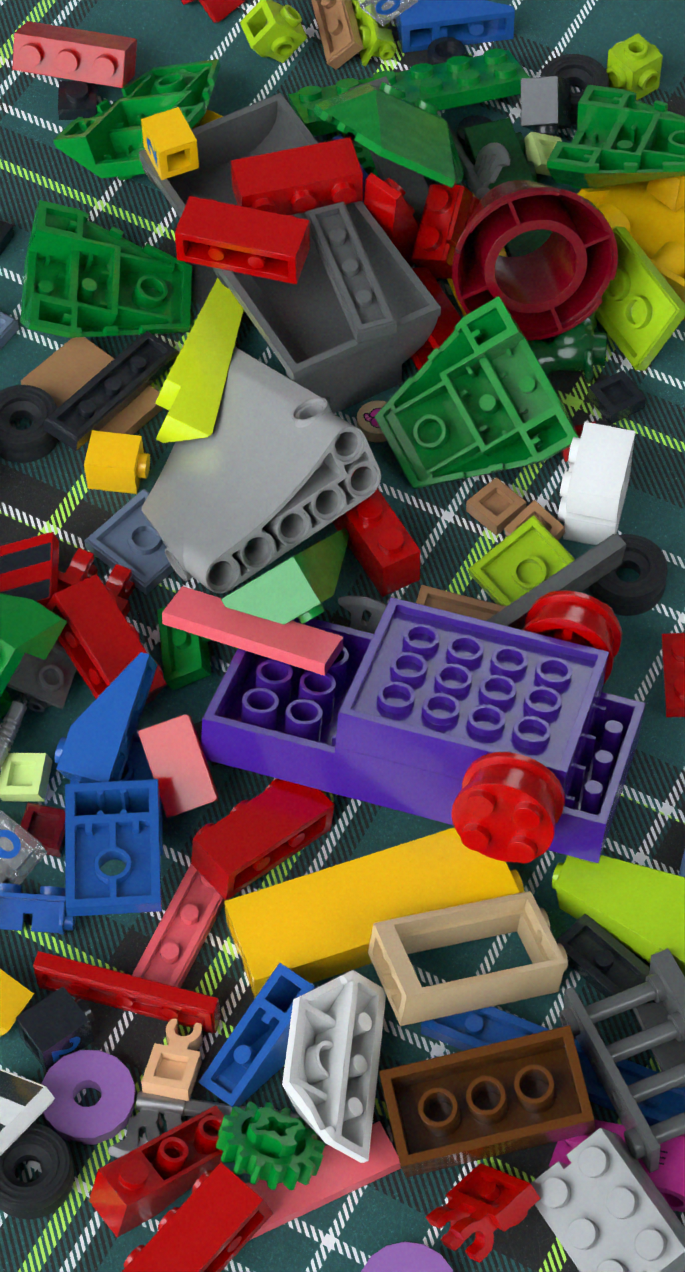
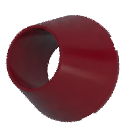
M508 181L494 187L482 197L460 236L452 261L453 286L457 298L467 315L500 296L527 340L553 337L583 322L603 302L601 297L607 289L610 280H614L617 271V242L611 226L603 213L584 197L571 191L533 181ZM537 229L552 231L547 241L529 254L518 257L499 255L503 247L517 235Z

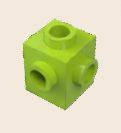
M260 0L240 21L251 49L263 58L270 57L281 63H284L307 39V35L301 25L302 18L292 6H282L272 0Z
M639 33L625 41L616 43L608 50L606 72L609 78V86L636 93V100L648 95L659 88L663 55L655 45L650 44Z

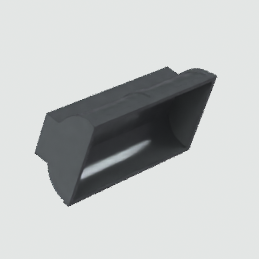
M278 93L192 129L197 140L198 169L161 180L145 149L139 151V158L143 170L150 181L162 191L181 218L189 196L237 205L232 188L231 160L318 144V142L284 96ZM362 201L347 204L346 208L396 319L397 333L360 343L356 342L311 234L310 250L297 285L212 267L221 283L231 290L286 369L287 377L319 397L325 398L334 414L401 384L402 364L412 357L427 341L435 328L438 316L441 315L439 304ZM298 213L292 215L297 218L305 219V213Z

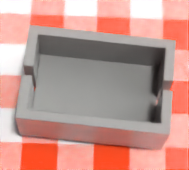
M599 1128L566 1155L571 1162L570 1165L558 1161L531 1182L541 1198L535 1203V1206L580 1272H685V1227L638 1160L633 1158L626 1143L619 1134Z

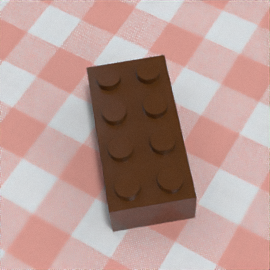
M570 1025L379 1071L400 1166L406 1178L596 1131Z

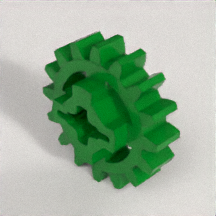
M247 1102L245 1110L234 1106L231 1114L224 1116L218 1133L219 1137L216 1148L223 1151L221 1156L222 1162L235 1163L233 1169L235 1175L243 1173L251 1175V1184L255 1185L259 1180L267 1181V1185L271 1190H275L278 1183H283L289 1190H294L297 1181L308 1185L312 1175H317L324 1156L322 1153L325 1143L317 1140L318 1134L312 1128H306V1122L301 1117H291L290 1108L285 1107L279 1112L274 1110L271 1102H266L265 1107L258 1108L253 1102Z

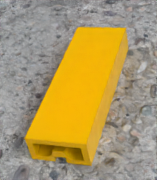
M455 827L226 900L224 904L226 923L237 952L241 956L244 971L253 995L256 998L279 962L309 983H314L372 964L368 949L373 924L376 922L523 893L524 887L516 869L510 871L506 862L489 858L477 851L468 849L463 845L461 837Z

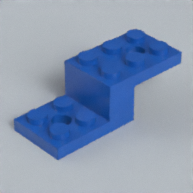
M142 729L136 731L124 768L128 771L125 778L120 781L81 783L70 780V784H65V894L67 917L162 911L161 855H164L162 801L158 779L153 778L138 731ZM110 860H119L126 865L123 872L115 876L106 875L101 871V867Z

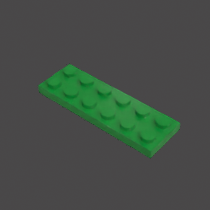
M495 48L485 51L480 56L470 58L455 56L449 58L445 63L435 65L420 63L413 65L410 70L401 72L380 71L371 78L361 80L346 78L336 82V85L321 88L319 86H306L297 93L288 94L289 105L313 136L338 132L339 130L337 129L338 126L325 122L313 112L317 103L347 92L350 88L385 76L390 85L404 92L401 97L402 99L415 104L417 98H420L439 107L438 111L521 94V79L530 77L509 50Z

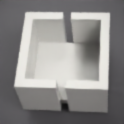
M585 422L581 438L573 437L568 462H570L569 470L564 471L560 488V496L562 498L557 518L558 521L565 522L563 539L598 545L612 534L615 535L617 533L629 484L636 431Z

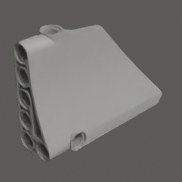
M234 346L213 433L206 438L175 442L161 474L142 506V512L166 545L165 555L180 578L187 581L193 577L210 591L225 593L370 497L380 485L381 473L361 429L332 413L325 398L319 397ZM216 564L214 569L210 572L212 566Z

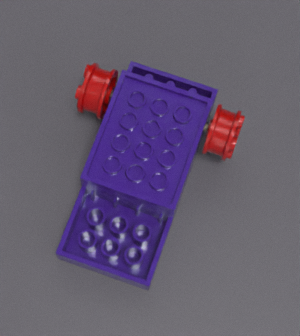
M565 590L551 591L537 599L526 616L525 626L522 630L390 597L374 634L312 618L304 624L343 636V649L325 676L238 648L202 718L201 746L206 760L454 825L465 847L495 860L529 863L549 850L599 864L639 741L646 703L602 692L603 684L606 683L611 674L614 658L622 642L620 623L614 615L612 608L606 603L581 592ZM298 617L292 620L301 623Z

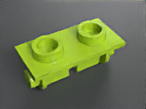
M352 0L364 47L359 51L363 66H367L371 56L380 57L382 60H390L394 57L397 49L392 31L387 29L389 26L387 15H381L376 12V5L380 0ZM385 4L382 5V10H385Z

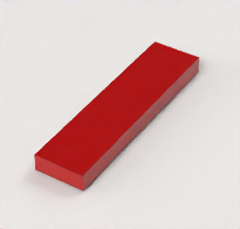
M38 951L33 964L39 988L55 992L64 986L68 993L76 998L80 996L84 1000L167 1022L172 1018L177 1019L178 1025L193 1028L195 1023H201L202 1031L212 1034L217 1032L221 1020L219 998Z

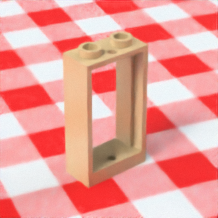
M531 891L376 922L373 924L368 949L370 959L400 1026L559 992L563 973L568 968L566 951L562 944L556 943L550 931L548 915L543 908H539ZM517 932L533 964L422 987L407 954Z

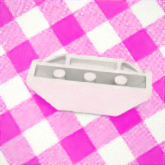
M351 970L293 1000L282 1085L298 1115L326 1144L358 1162L364 1163L369 1161L386 993L381 986Z

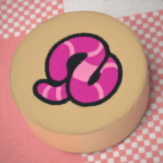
M385 401L368 402L357 413V428L361 429L368 441H387L374 417L387 403Z

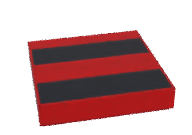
M54 532L0 546L1 594L33 599L43 606L47 605L53 594L58 592L59 540Z

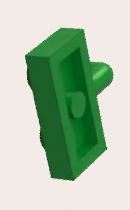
M165 606L157 610L164 680L169 687L176 690L211 675L208 641H211V639L162 624V612L167 607Z

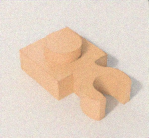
M172 1018L166 1026L167 1045L154 1043L141 1081L142 1092L189 1101L202 1064L201 1052L197 1051L203 1043L201 1023H195L190 1035L180 1036L178 1035V1021Z

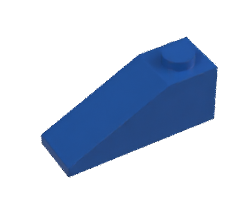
M400 0V6L395 11V24L402 53L427 50L429 44L440 37L455 38L463 45L509 40L514 37V7L487 0Z
M140 652L70 726L67 738L62 737L59 740L54 760L55 763H58L56 770L65 778L81 783L121 780L158 666L150 654Z
M279 962L198 1083L231 1107L241 1106L285 1065L293 1000L317 987Z

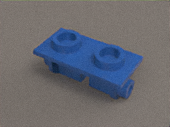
M0 883V930L23 931L25 914H32V932L64 935L66 930L74 931L76 916L67 917L65 888L40 886L39 894L21 893L22 885Z

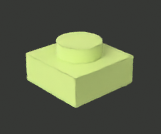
M530 132L524 138L528 161L533 162L536 173L552 176L547 169V160L557 141L562 142L561 137Z
M47 753L8 754L0 774V798L2 801L45 802L52 766V759Z

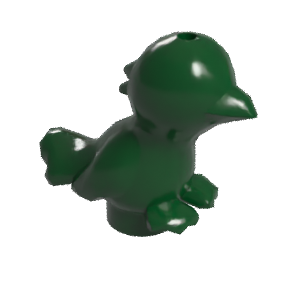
M597 309L574 328L559 334L551 343L545 342V339L528 340L547 375L557 370L584 371L586 383L592 384L594 365L605 366L607 333L594 332L597 326L595 318Z

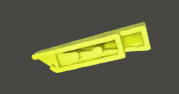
M217 278L155 402V404L169 410L156 437V440L162 443L206 438L213 433L244 310L231 290L226 288L219 278Z

